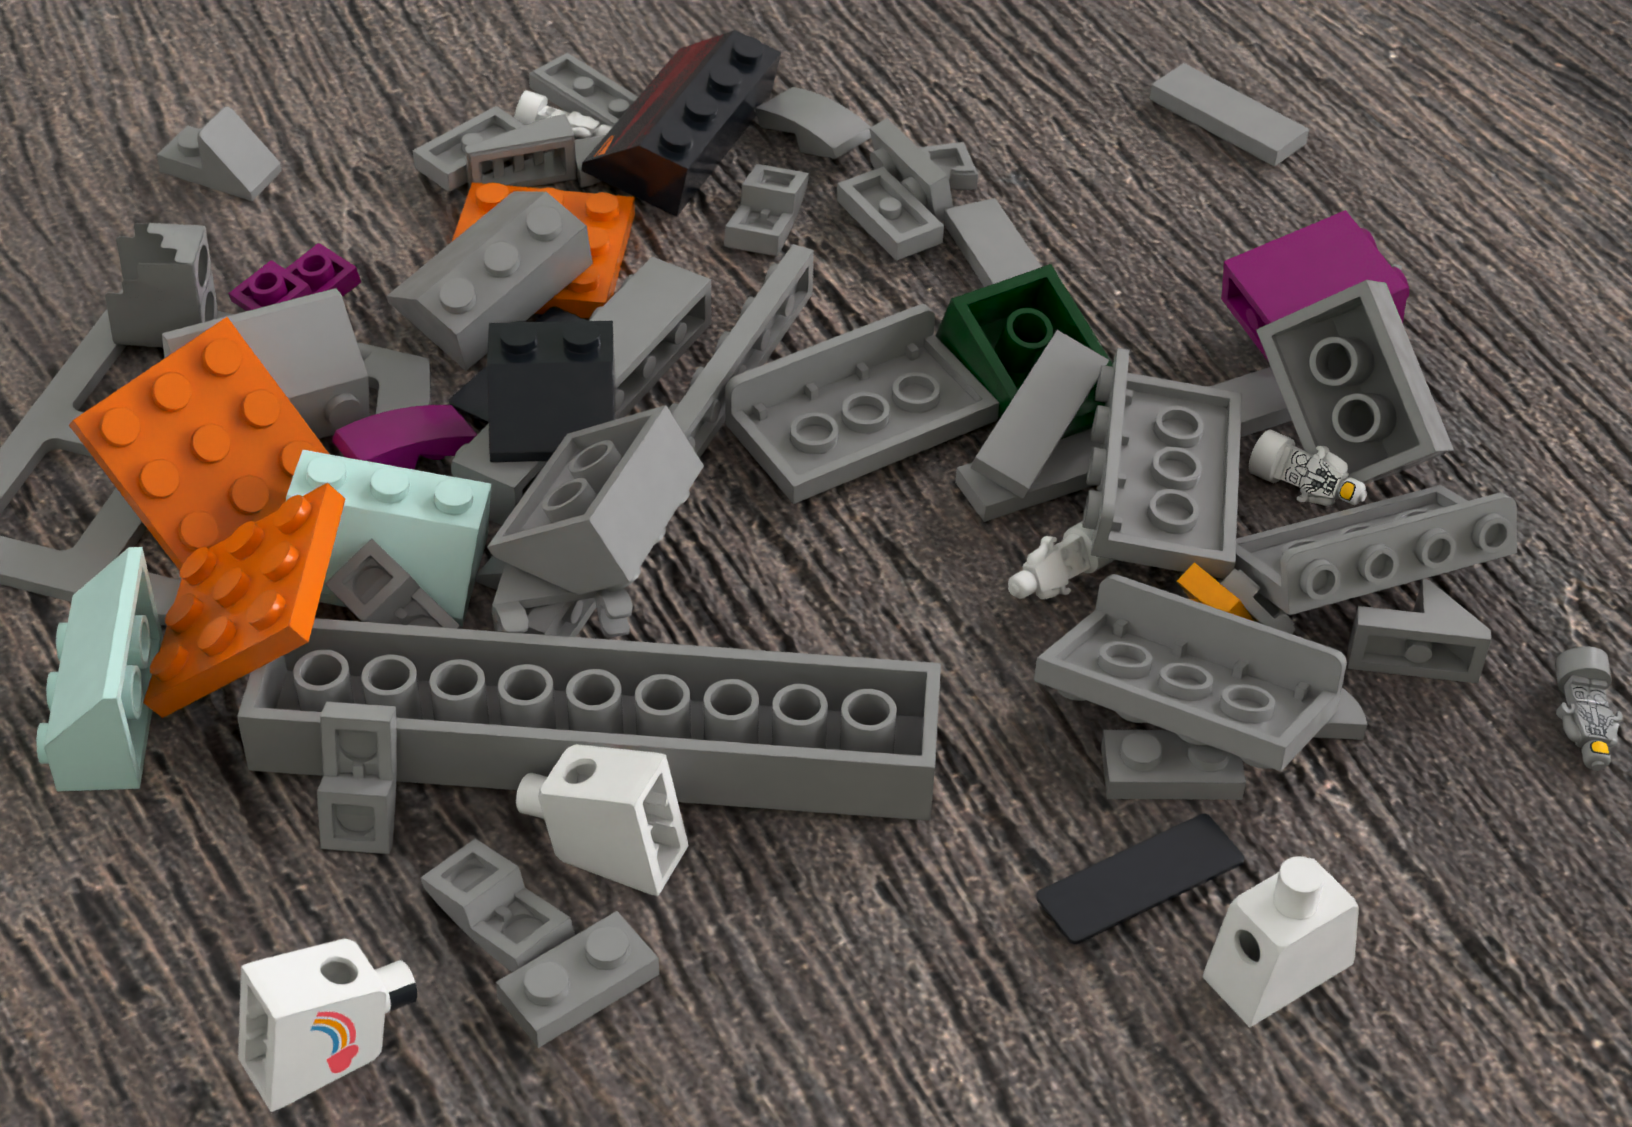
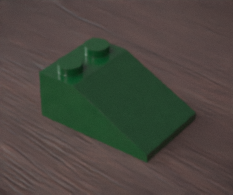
M1052 264L952 298L935 335L998 400V417L1000 418L1057 330L1107 358L1109 362L1106 366L1112 367L1113 365ZM1097 382L1061 439L1093 427L1097 405L1105 406V402L1095 401Z

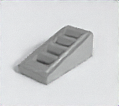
M565 114L548 117L464 147L468 190L472 182H495L508 186L536 187L577 179L575 137ZM532 153L533 158L524 161V154ZM512 156L513 165L504 168L503 158ZM492 160L493 172L483 176L482 161Z

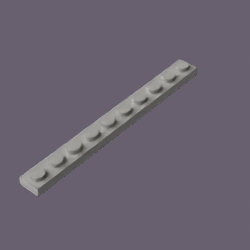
M792 244L780 263H773L770 266L764 280V285L755 297L750 296L747 298L742 307L740 318L732 330L722 333L717 342L715 354L705 367L700 366L697 368L691 379L689 390L679 404L673 403L669 407L671 414L699 458L725 422V387L727 382L738 374L766 363L812 296L814 250ZM595 598L525 608L529 621L528 630L525 633L576 637L596 609Z

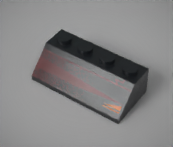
M736 30L679 48L582 162L581 171L677 217L756 118L755 108L770 100L781 52L761 43L754 37L746 36Z

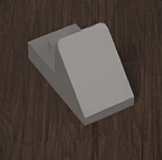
M228 106L223 107L202 129L187 125L157 154L161 173L249 201H253L282 172L280 161L236 112Z
M1422 579L1413 612L1358 606L1347 648V669L1478 683L1491 643V630L1434 583L1427 579Z

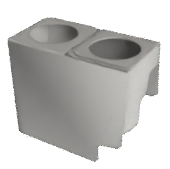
M134 224V237L119 236L116 238L123 281L121 282L123 292H108L105 294L114 344L163 348L162 333L217 319L218 308L205 226Z

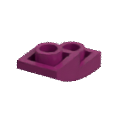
M317 243L286 269L270 260L228 294L233 303L243 310L249 311L337 288L343 297L358 286L361 280L356 266L322 244Z
M423 405L394 409L352 422L335 430L332 442L346 458L414 470L419 455L433 460H441L446 456H455L462 445L469 444L478 434L452 405Z

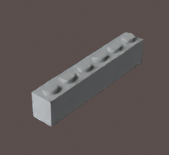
M651 257L635 274L629 275L624 280L621 288L604 306L594 310L589 321H613L616 419L625 417L711 325V279ZM488 423L469 444L462 445L456 452L452 460L451 474L453 477L491 483L489 520L503 525L548 461L490 462Z

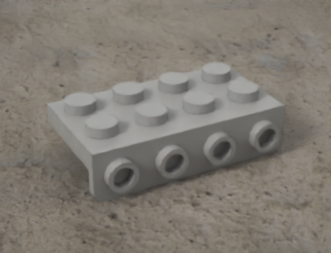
M919 304L732 377L725 387V424L789 500L795 504L997 421L999 402L934 335L935 313L926 304Z
M1117 347L1112 367L1101 365L1095 393V401L1105 402V406L1097 405L1093 421L1091 442L1101 443V448L1093 447L1087 484L1096 485L1097 491L1089 490L1082 523L1083 528L1093 529L1091 556L1186 572L1195 562L1212 577L1225 579L1233 570L1236 560L1242 393L1128 373L1130 350Z
M1438 485L1237 538L1234 568L1237 571L1242 570L1261 587L1258 593L1288 615H1293L1516 554L1517 506L1515 500L1504 493H1496L1468 501L1446 487Z
M1112 574L1106 577L1099 585L1096 609L1037 657L1034 681L1057 689V692L1065 698L1077 701L1087 700L1114 710L1125 720L1136 723L1147 722L1177 733L1182 740L1188 743L1202 746L1210 745L1240 756L1241 760L1250 766L1282 771L1337 712L1347 661L1344 654L1334 648L1138 581Z

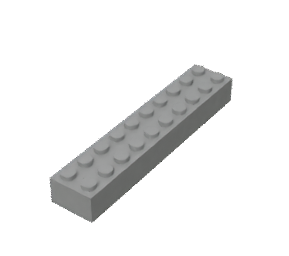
M315 618L308 643L250 673L237 718L247 766L250 771L323 776L320 715L326 701L396 706V781L518 790L519 784L526 774L536 773L548 776L566 748L578 744L665 754L678 802L931 821L941 663Z

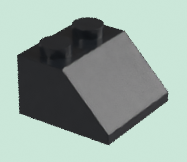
M576 320L565 322L515 321L511 323H489L487 381L490 462L548 461L568 433L616 420L613 321Z

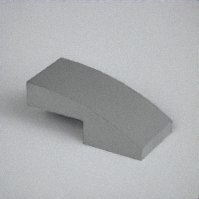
M791 87L755 108L760 128L795 133L800 153L836 159L871 138L869 129L871 126L859 116L839 103L806 89Z
M756 164L742 183L741 204L725 226L724 246L778 256L799 212L808 185L809 173Z
M373 539L364 545L325 583L361 622L463 629Z
M326 701L320 715L323 778L317 790L320 849L390 854L393 846L396 802V706Z
M476 838L421 877L424 889L446 914L482 949L511 972L575 936L572 921L568 915L525 888L519 866Z

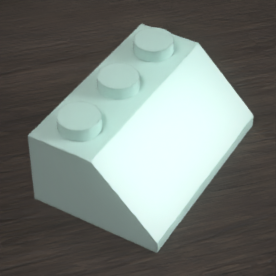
M302 450L286 495V500L295 495L304 496L326 483L330 484L345 498L319 602L347 607L325 583L364 545L373 539L440 607L463 627L476 574L478 573L488 537L491 483Z
M128 547L79 589L72 597L68 622L58 624L56 649L60 665L58 672L49 673L46 687L50 717L48 723L39 724L36 738L38 760L40 764H49L56 791L140 789L152 710L143 701L152 675L150 673V665L159 652L163 640L142 547Z

